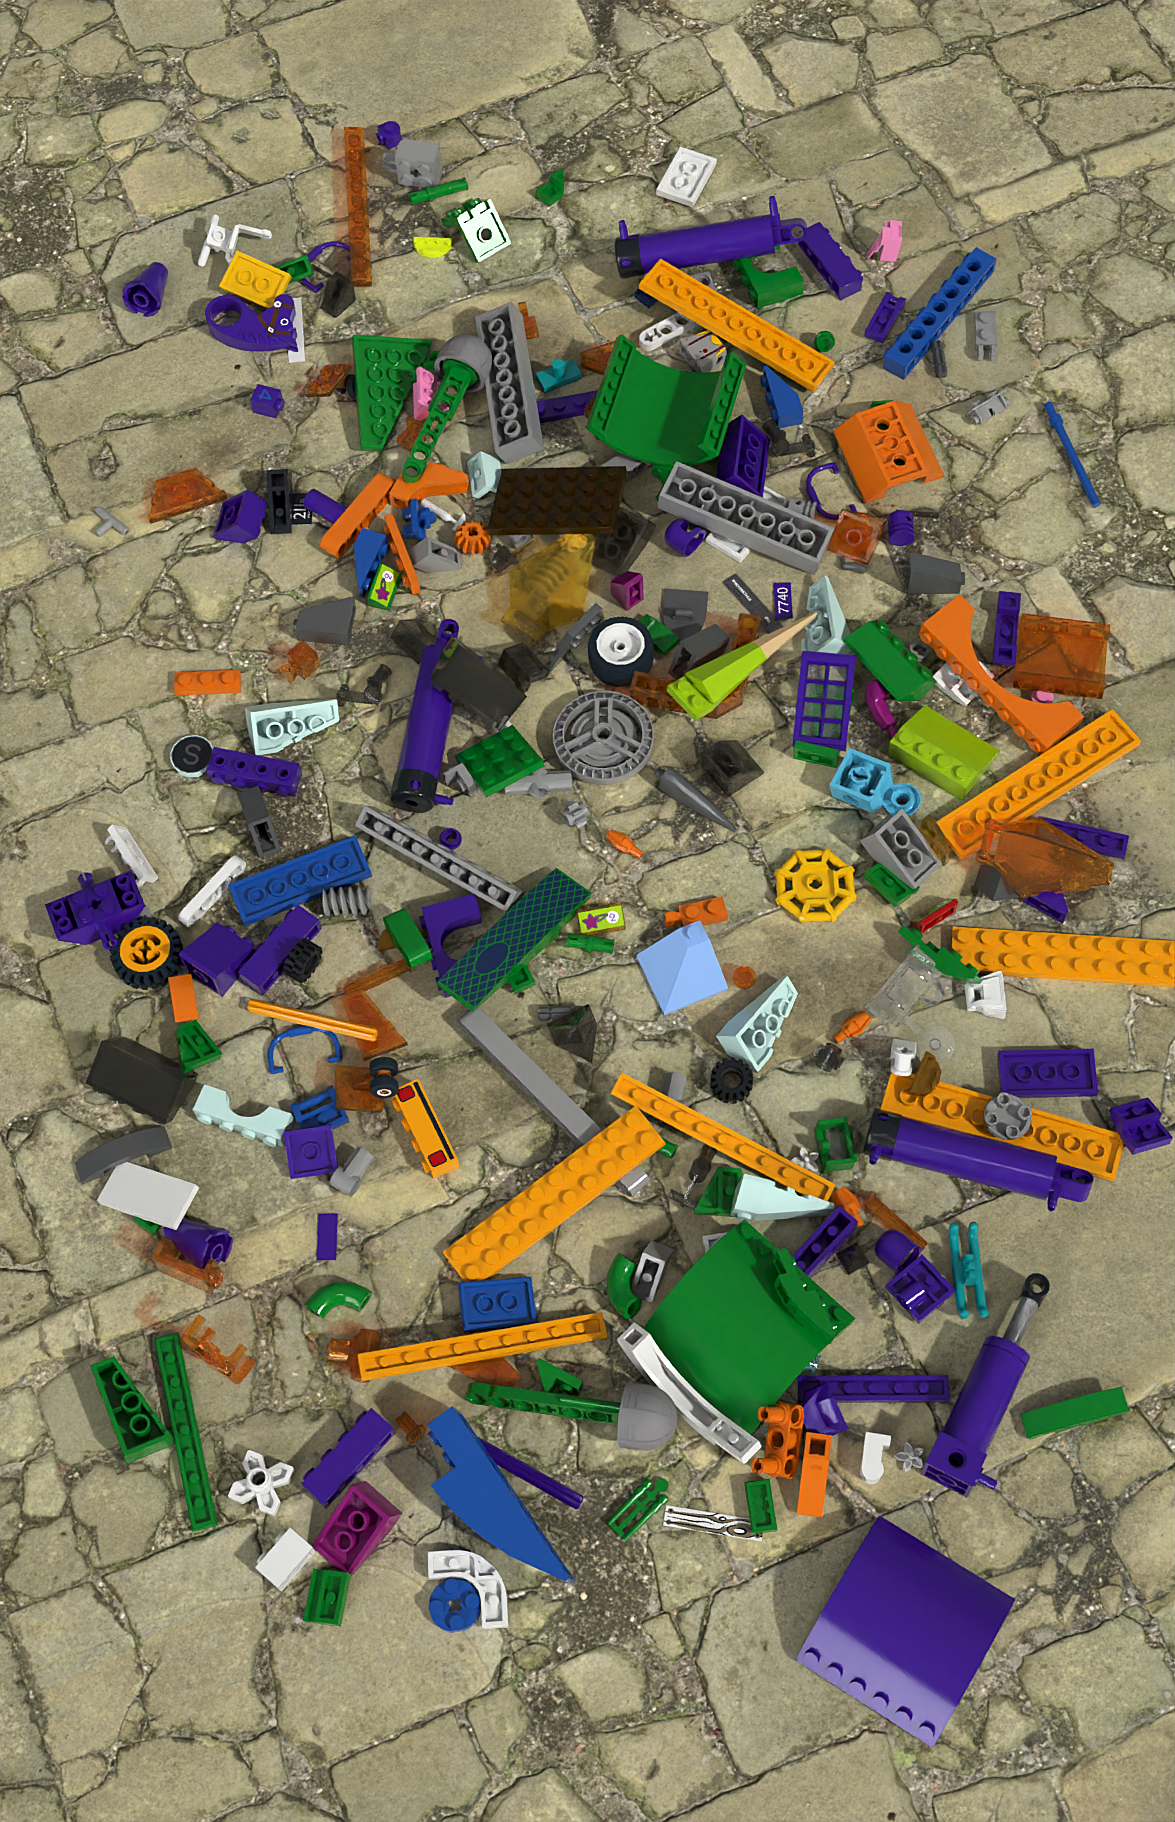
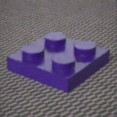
M332 1124L285 1130L283 1132L290 1179L329 1174L337 1170L338 1162Z

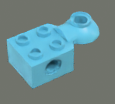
M849 748L829 784L832 797L871 813L884 807L890 814L903 809L909 817L918 810L921 803V795L916 787L906 783L894 784L889 763ZM903 800L908 801L906 804L903 805L898 804L900 801Z

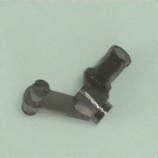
M772 419L764 422L762 428L771 437L772 446L770 451L776 458L807 452L809 458H813L816 455L815 443L811 440L809 434L802 436V442L789 444L786 440V432L781 430Z
M381 664L373 676L368 677L367 687L364 692L351 691L348 685H341L342 687H340L336 694L338 706L343 707L346 705V702L375 704L378 706L384 698V694L381 693L382 684L391 675V669L387 665Z
M706 1144L703 1145L698 1158L693 1161L688 1175L692 1181L685 1195L671 1189L667 1197L680 1203L679 1206L682 1208L686 1206L695 1210L699 1203L689 1198L695 1184L702 1183L711 1170L710 1164L717 1153V1150L714 1148L708 1153L707 1151L710 1146Z

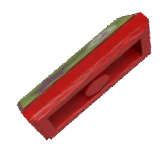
M947 898L912 919L910 924L921 934L956 912L957 899Z

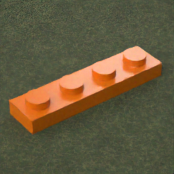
M393 514L384 516L386 525L382 527L386 538L390 537L392 541L389 542L392 554H397L398 558L395 560L398 570L403 571L405 574L402 576L406 588L410 587L412 595L421 593L419 580Z

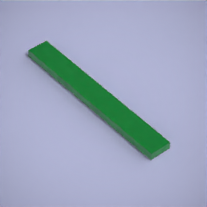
M176 1332L154 1338L191 1528L193 1532L218 1526L181 1339L179 1333Z

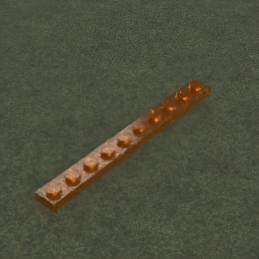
M344 127L351 287H372L364 127Z

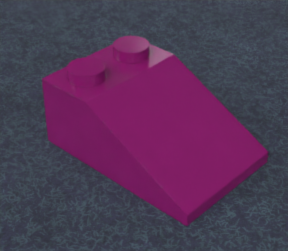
M367 1481L353 1484L311 1546L340 1572H348L352 1576L390 1533L403 1513Z

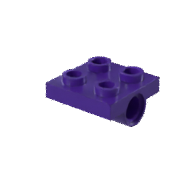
M923 1254L885 1285L890 1294L918 1324L955 1294L956 1291Z

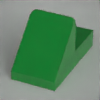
M538 1358L537 1368L544 1392L552 1393L558 1384V1388L569 1395H572V1393L580 1394L583 1389V1381Z

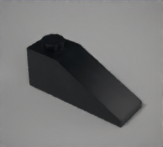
M288 469L266 470L270 534L292 533V472Z

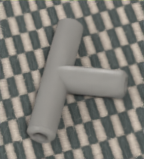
M98 506L95 512L105 520L95 530L97 536L101 537L112 526L123 535L129 533V528L103 507Z

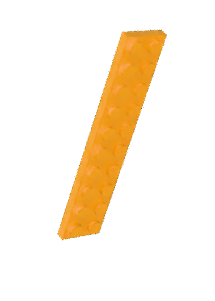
M662 259L655 264L639 284L638 288L813 393L834 367L835 362Z
M1112 709L935 822L934 828L957 856L963 860L1138 747L1141 740Z
M952 927L951 949L953 948L963 957L960 961L964 965L970 963L980 971L978 974L981 975L1002 971L1003 976L1175 987V941Z
M892 1072L890 1074L880 1108L882 1110L1056 1155V1163L1086 1170L1094 1177L1111 1182L1115 1180L1124 1142L1117 1132L1031 1108V1124L1028 1131L1022 1137L1015 1140H1002L990 1133L984 1123L983 1112L986 1104L993 1098L992 1096L940 1081L937 1087L927 1095H909L908 1093L916 1074L911 1073L909 1076H899Z
M634 1106L444 1250L443 1253L464 1282L489 1280L661 1149L666 1143L638 1107Z

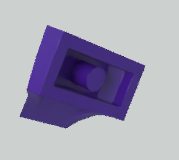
M827 1381L804 1391V1402L802 1404L804 1410L803 1422L808 1432L834 1436L849 1429Z

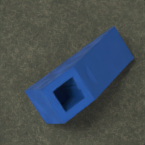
M767 365L764 366L763 375H760L762 388L765 387L767 391L765 392L766 402L771 404L772 407L770 409L772 421H776L778 429L802 424L803 409L798 394Z
M365 528L361 529L354 543L357 582L361 598H364L366 592L370 591L378 566L383 556L386 557L389 551L386 535Z

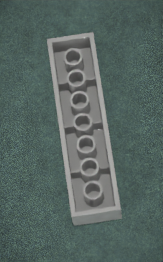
M512 302L475 317L478 338L489 347L492 355V367L490 374L488 373L485 379V387L495 452L506 464L544 449L523 314Z
M676 461L659 495L657 505L658 509L815 575L835 529Z

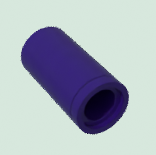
M311 489L303 502L305 508L332 524L347 509L344 505L316 489Z

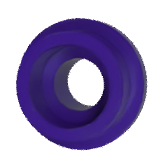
M447 828L440 834L439 842L447 848L454 850L461 845L462 836L458 830ZM449 838H454V839H455V840L452 841V842H447V840H448Z

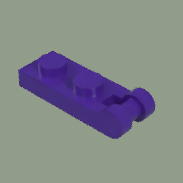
M886 292L869 322L864 336L884 343L900 311L905 306L906 298H897L892 293Z

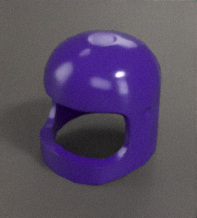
M676 519L670 523L665 531V542L682 556L688 557L702 543L706 532L700 527L687 532L688 521Z
M896 1229L885 1231L875 1244L876 1256L897 1274L916 1260L922 1251L918 1244ZM913 1249L908 1259L900 1265L904 1257Z

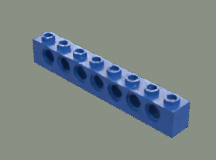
M977 247L971 253H967L960 267L957 266L949 280H945L942 283L939 292L931 296L926 307L923 306L917 318L909 322L906 331L898 335L892 348H887L883 355V369L904 380L929 351L931 343L939 339L993 274L997 258Z

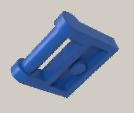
M333 1085L326 1087V1091L299 1103L295 1101L289 1104L300 1128L332 1124V1129L349 1123L348 1116ZM329 1099L332 1100L331 1103L304 1115L301 1114L302 1111Z

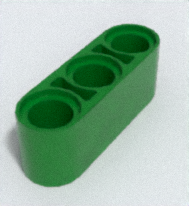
M405 908L383 917L389 935L410 969L432 960V954L427 943Z

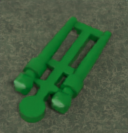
M646 1478L642 1485L633 1491L634 1493L607 1521V1524L625 1542L654 1514H657L662 1509V1505L667 1504L668 1497L665 1494H661L658 1499L656 1498L659 1492L667 1491L669 1486L667 1480L663 1478L658 1479L655 1484L656 1488L651 1492L648 1489L652 1487V1481ZM646 1492L648 1496L640 1502L638 1498H641ZM653 1500L654 1502L649 1506L650 1509L648 1510L646 1506ZM634 1503L637 1507L617 1526L614 1521ZM642 1511L644 1515L625 1534L622 1530Z

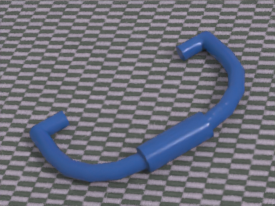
M306 1025L288 1028V1031L278 1034L269 1045L267 1060L270 1074L284 1072L283 1066L275 1068L273 1060V1050L281 1039L288 1036L291 1038L311 1034L315 1031L323 1032L332 1039L335 1047L336 1056L328 1057L329 1063L342 1060L341 1047L337 1036L332 1031Z

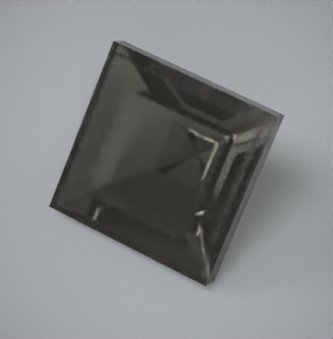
M857 1242L836 1253L838 1260L848 1275L869 1264L868 1259Z

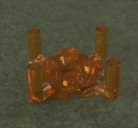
M198 1314L182 1334V1341L190 1346L189 1348L192 1349L194 1355L200 1357L210 1366L218 1368V1372L225 1375L235 1384H240L257 1362L249 1356L236 1372L237 1363L247 1351V1348L239 1343L229 1357L224 1356L220 1353L221 1350L210 1342L216 1332L209 1327L201 1337L199 1336L196 1339L194 1335L206 1321L204 1317Z

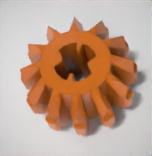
M472 519L470 523L463 521L462 526H457L454 541L457 543L458 550H463L464 555L468 552L472 556H474L475 552L482 555L483 549L487 550L491 541L487 525L482 526L481 521L474 523Z

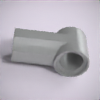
M678 1072L667 1073L662 1094L683 1104L684 1101L682 1099L687 1076Z
M357 1146L344 1166H340L334 1172L330 1179V1185L352 1197L361 1184V1178L374 1161V1156L366 1149Z

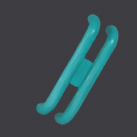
M974 1221L968 1227L970 1254L964 1255L962 1261L958 1239L959 1226L957 1223H951L949 1226V1247L954 1289L956 1290V1307L958 1316L961 1319H966L969 1316L964 1286L974 1285L978 1315L981 1318H986L989 1315V1310L986 1307L978 1243L979 1226Z

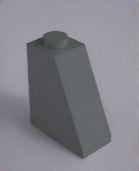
M910 553L906 574L907 595L960 594L961 585H965V572H961L960 563L918 553Z
M354 597L300 610L298 619H294L293 632H296L298 641L349 646L356 614Z
M715 623L682 640L668 673L678 680L685 676L686 672L718 658L724 653L731 637Z
M256 786L238 792L237 795L259 857L281 851L259 787Z

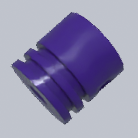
M898 510L888 515V536L891 544L905 546L914 541V520L911 512Z

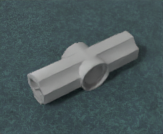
M540 768L505 787V795L530 794L532 797H544L549 792L573 791L571 770L548 772Z

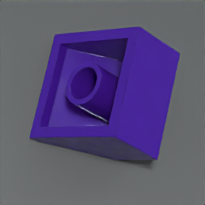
M245 490L224 501L213 538L243 544L256 539L261 532L260 525L266 515L265 508L267 502L249 490Z

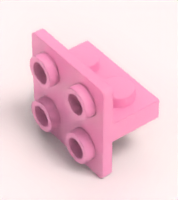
M418 367L416 369L417 382L413 384L414 418L422 421L430 413L427 409L442 380L422 367ZM444 403L438 404V408L442 411L449 409Z

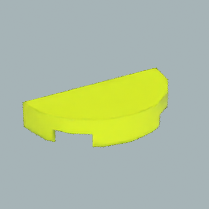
M413 237L414 248L424 257H441L451 249L453 238Z

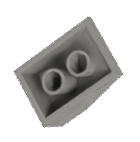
M903 809L886 816L860 840L875 861L880 862L912 890L942 864V861Z

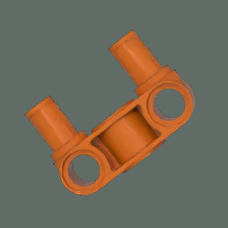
M778 1400L773 1407H760L758 1410V1419L762 1422H769L764 1458H754L751 1462V1469L754 1473H767L772 1477L791 1479L798 1467L804 1410L800 1405Z

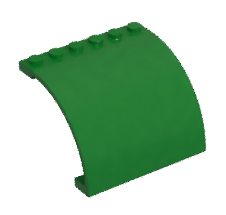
M623 334L616 337L585 428L616 451L650 464L674 466L676 461L688 466L703 463L719 456L747 364L733 352H730L725 357L721 371L704 373L682 371L657 363L636 350L637 346Z
M744 1219L715 1243L691 1267L662 1301L643 1329L650 1333L661 1352L678 1373L707 1402L752 1436L765 1423L758 1419L759 1408L773 1407L795 1379L828 1345L809 1333L785 1307L774 1288V1283L779 1273L773 1259L776 1251L779 1249ZM797 1267V1273L799 1277L804 1279L807 1291L816 1289L818 1296L824 1299L826 1313L836 1326L835 1339L856 1318Z

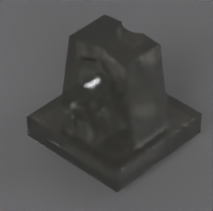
M497 543L498 551L491 559V565L499 572L505 570L512 563L518 565L517 556L505 545L502 546Z

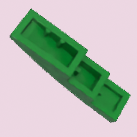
M1116 1387L1065 1400L1020 1415L1027 1437L1031 1440L1077 1426L1084 1427L1130 1412L1123 1388Z

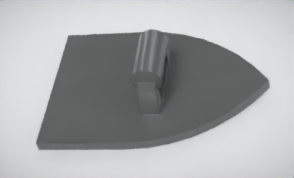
M665 588L663 606L664 625L680 639V642L701 631L706 619L708 592Z

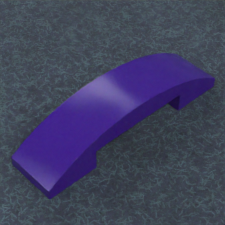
M999 591L993 645V664L1015 666L1021 593Z

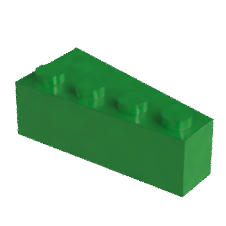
M114 1356L90 1365L126 1464L174 1445L172 1435L161 1423L159 1417L148 1405L146 1399L135 1387Z

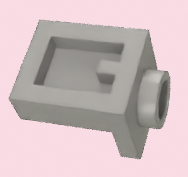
M463 763L451 766L443 773L447 786L457 782L461 791L466 790L470 797L478 793L476 782Z

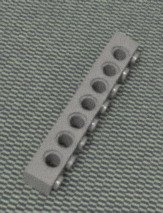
M364 806L355 824L361 830L505 912H508L519 902L525 893L522 889L375 806Z

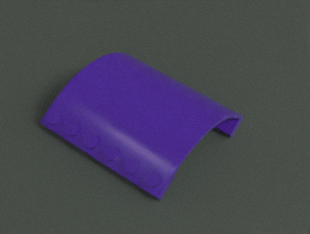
M879 1515L837 1584L795 1660L933 1748L976 1674L1016 1599Z

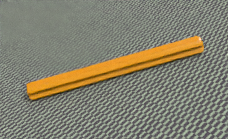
M250 999L247 1005V1010L251 1013L365 1040L375 1041L378 1035V1030L375 1027L264 1001Z

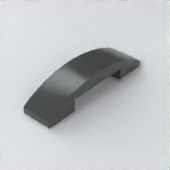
M164 1126L149 1128L109 1141L85 1154L75 1162L81 1183L85 1184L105 1176L104 1171L145 1154H149L152 1157L171 1149L172 1145Z

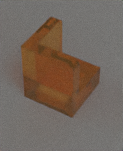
M408 416L406 418L407 428L396 440L398 445L410 452L423 424ZM426 436L422 437L424 442L426 441Z

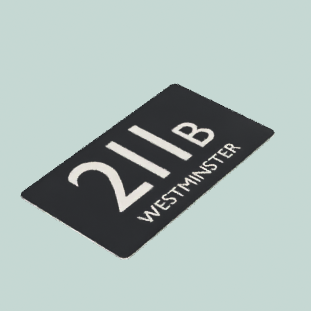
M307 493L293 494L292 525L312 524V511L303 505Z

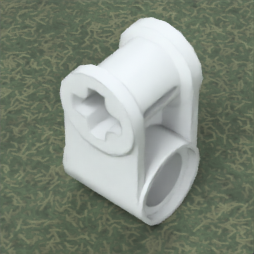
M893 1038L890 1054V1070L893 1074L899 1076L911 1075L916 1053V1041Z

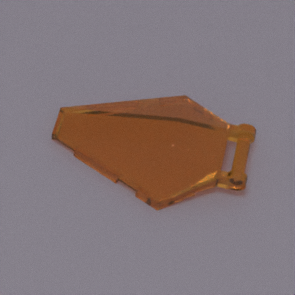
M991 818L985 820V833L981 848L977 851L975 859L979 863L995 867L1021 898L1039 896L1040 892L1054 891L1056 894L1090 890L1091 886H1109L1114 863L1046 820L1037 818L1005 824ZM998 833L1000 837L996 853L991 855L989 850L993 835Z

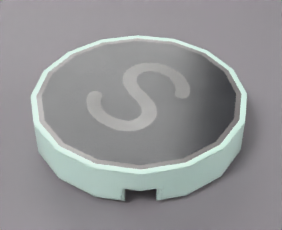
M197 735L186 736L179 739L173 745L170 752L171 763L180 775L189 778L199 777L206 772L213 747L204 737Z

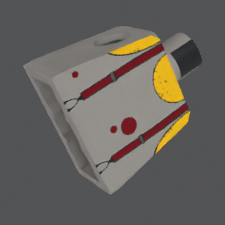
M707 330L682 339L680 341V354L695 372H713L724 364L727 353L726 348L732 344L721 337L717 338L713 332Z

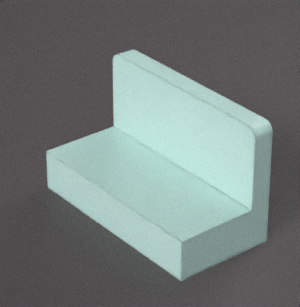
M480 451L467 461L472 497L480 499L489 491L496 493L501 476L500 460Z

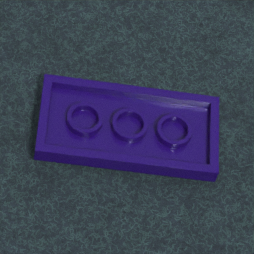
M1094 1048L998 1051L997 1053L1001 1093L1006 1092L1019 1098L1090 1097L1098 1095Z

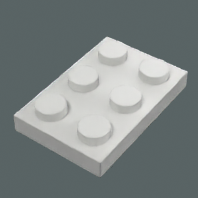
M680 147L656 189V195L693 207L713 172L717 159Z

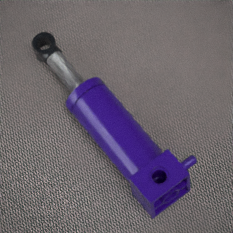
M1033 1273L1025 1280L1019 1296L1020 1301L1002 1338L997 1336L986 1337L942 1432L940 1431L922 1469L921 1475L966 1498L977 1482L992 1490L995 1489L998 1483L997 1480L982 1473L984 1469L982 1465L987 1457L986 1453L1030 1360V1355L1019 1345L1037 1307H1040L1049 1291V1281L1043 1274ZM1030 1285H1038L1042 1292H1033L1030 1289ZM949 1462L955 1463L958 1467L952 1466Z

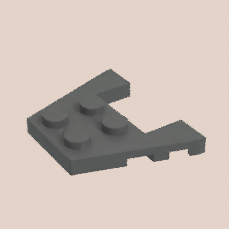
M595 603L566 632L557 645V649L549 657V661L542 667L547 674L562 661L565 653L570 648L575 650L583 641L582 638L585 634L590 635L594 628L604 619L603 608Z

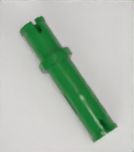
M463 177L462 179L433 187L426 186L423 190L408 193V198L411 206L425 201L433 202V199L468 190V183L466 178Z

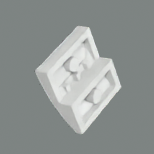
M979 661L985 672L993 679L995 676ZM947 663L932 676L937 681L935 685L940 690L964 706L978 694L975 690H971L967 686L966 681L960 675H956Z

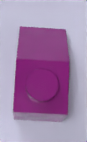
M626 571L622 575L615 576L610 582L611 595L626 611L644 600L643 576L641 573Z

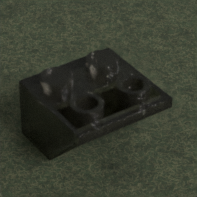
M738 740L719 741L701 753V766L727 797L764 774V771Z

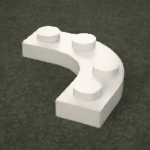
M462 1550L428 1552L429 1580L449 1578L467 1580L476 1587L480 1595L482 1629L509 1627L506 1589L499 1573L489 1562L475 1553Z

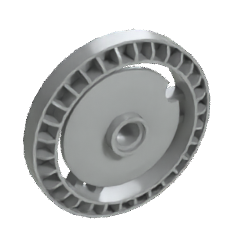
M614 691L589 692L569 702L557 716L553 728L554 751L561 766L566 771L571 770L572 776L581 781L596 785L619 783L637 774L650 759L654 746L653 724L645 708L631 697ZM617 710L626 713L637 723L642 733L641 743L637 741L636 729L631 720ZM589 711L574 723L570 736L575 739L565 743V735L572 721L582 713ZM601 736H606L607 738H606V739H601V738H599V737H601Z

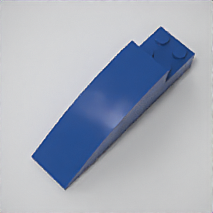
M452 1406L427 1425L431 1429L428 1435L436 1446L443 1447L445 1450L442 1454L444 1459L450 1466L454 1467L431 1484V1487L446 1505L465 1524L510 1557L569 1583L575 1581L461 1411Z

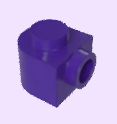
M388 121L377 126V139L388 150L398 146L399 142L402 141L400 126L397 122Z

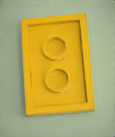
M236 251L219 287L228 293L267 310L274 306V300L277 296L284 294L292 276L278 268Z

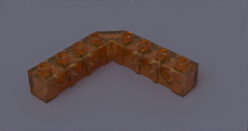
M745 613L739 614L736 639H733L732 651L759 639L761 616ZM634 671L630 686V697L636 700L640 705L688 714L667 692L668 685L675 682V680H670L669 677L649 676L648 673ZM749 676L713 711L703 717L718 719L743 705Z

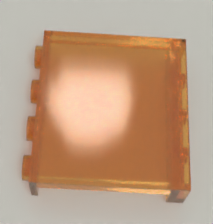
M1022 613L1018 631L1013 688L1102 699L1106 686L1104 680L1110 624Z

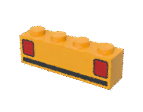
M419 1079L400 1086L398 1093L391 1102L397 1113L401 1111L404 1117L401 1123L406 1133L411 1131L414 1139L410 1141L415 1152H421L424 1158L420 1162L425 1173L430 1172L433 1179L458 1168V1159Z

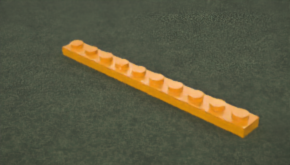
M621 1073L611 1092V1095L632 1106H637L638 1109L782 1185L795 1189L801 1195H812L828 1201L836 1184L624 1073Z
M599 1312L357 1354L361 1381L606 1339L607 1332L603 1314Z

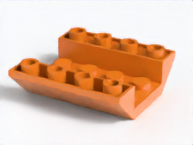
M894 400L855 413L833 431L865 503L884 498L889 488L922 478L925 484L944 477V473L911 404ZM884 423L888 426V429L880 430L877 425ZM902 459L905 465L897 466L894 460Z

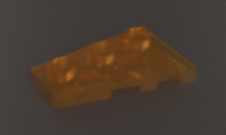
M363 989L341 997L349 1022L375 1027L378 1030L375 1041L355 1037L364 1061L408 1046L407 1041L397 1032L392 1023L385 1018Z

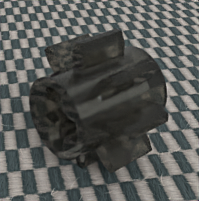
M828 1042L825 1046L821 1044L813 1055L817 1058L815 1064L826 1072H831L832 1069L837 1070L844 1061V1058L840 1056L842 1050L833 1043Z

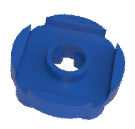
M454 1578L447 1579L445 1582L440 1583L430 1596L429 1612L432 1620L445 1632L455 1633L468 1630L476 1623L480 1615L481 1606L478 1593L467 1581ZM451 1600H460L461 1610H454L453 1613L450 1612V1605L448 1603Z

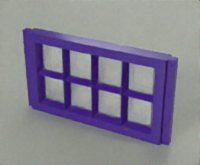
M802 651L792 747H794L795 741H801L846 752L856 655Z

